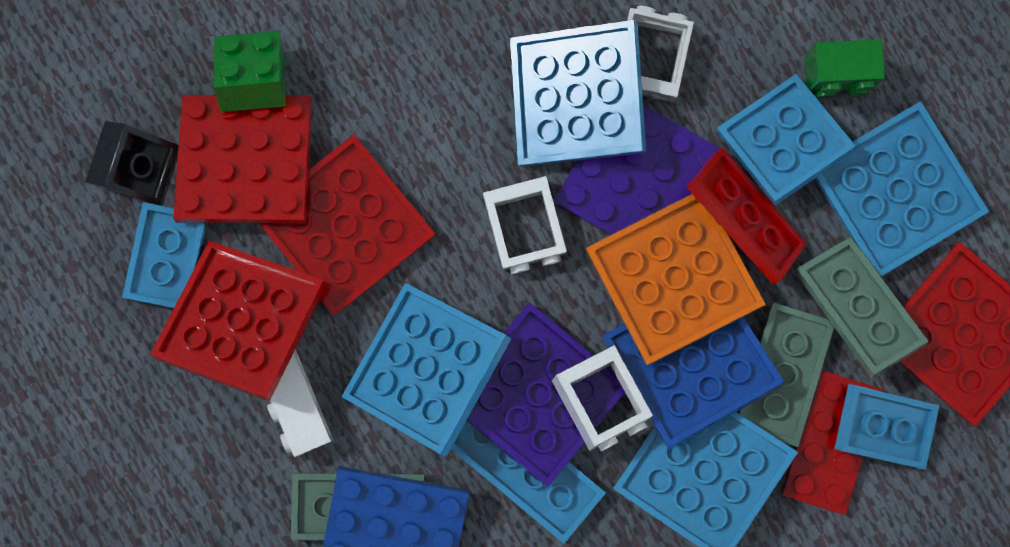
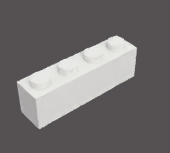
M295 349L267 408L274 423L279 421L284 434L280 435V439L287 453L292 452L293 456L297 457L333 442L334 439Z

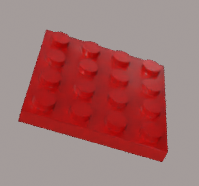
M182 95L174 221L176 223L306 224L312 117L311 96L286 95V106L221 112L216 95Z
M354 134L309 170L306 224L259 223L297 271L325 281L326 287L320 300L334 317L436 236Z
M209 240L150 355L160 362L270 402L322 296L326 283L323 279Z
M958 242L903 304V308L929 342L925 347L898 363L972 427H976L1010 387V284L961 242Z

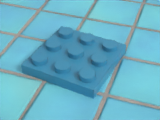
M797 74L717 127L719 136L775 206L853 153L856 148L855 144Z

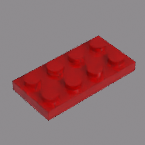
M722 147L709 157L686 186L772 284L783 279L807 243Z
M821 370L799 446L794 449L798 454L789 466L781 495L846 515L863 459L862 455L834 449L848 384L882 392L883 389Z

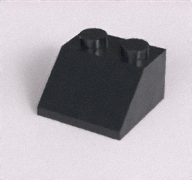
M105 121L85 183L143 202L159 205L178 145L126 124Z

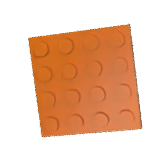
M693 194L586 248V252L646 366L766 305L727 232L716 222Z

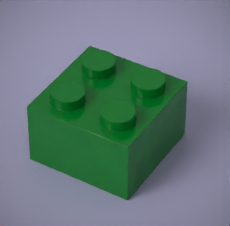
M279 31L214 37L213 88L221 112L286 106L285 53Z
M882 39L817 42L804 56L806 86L813 94H816L818 99L833 98L838 92H848L849 97L866 96L868 91L875 89L885 79Z

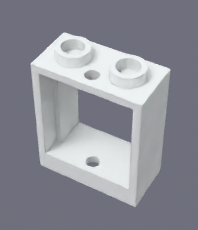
M637 6L636 9L630 8L627 21L635 20L638 22V26L681 35L671 82L641 76L642 96L674 103L678 96L694 22L688 21L685 15L678 13H668V16L657 14L655 9L647 6Z
M546 176L483 193L503 271L510 269L511 275L530 270L529 264L539 261L542 262V266L561 262L560 256L566 255L567 251ZM542 195L555 246L509 258L495 207Z
M615 345L557 374L552 380L589 451L599 447L602 452L617 444L618 440L616 437L627 431L629 436H632L647 428L645 421L653 416ZM611 365L637 415L598 435L571 385Z

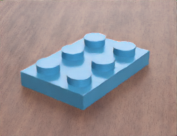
M143 202L122 298L174 308L200 259L207 223H176L173 219L174 208Z
M848 384L834 449L926 470L940 405Z

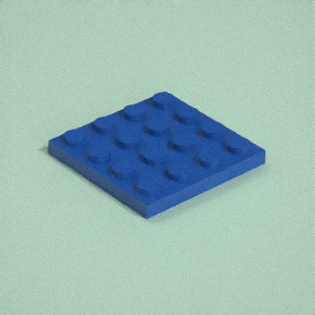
M744 317L646 366L625 324L602 336L608 348L615 345L653 415L650 420L668 450L784 385V380Z
M338 466L323 547H459L469 490Z

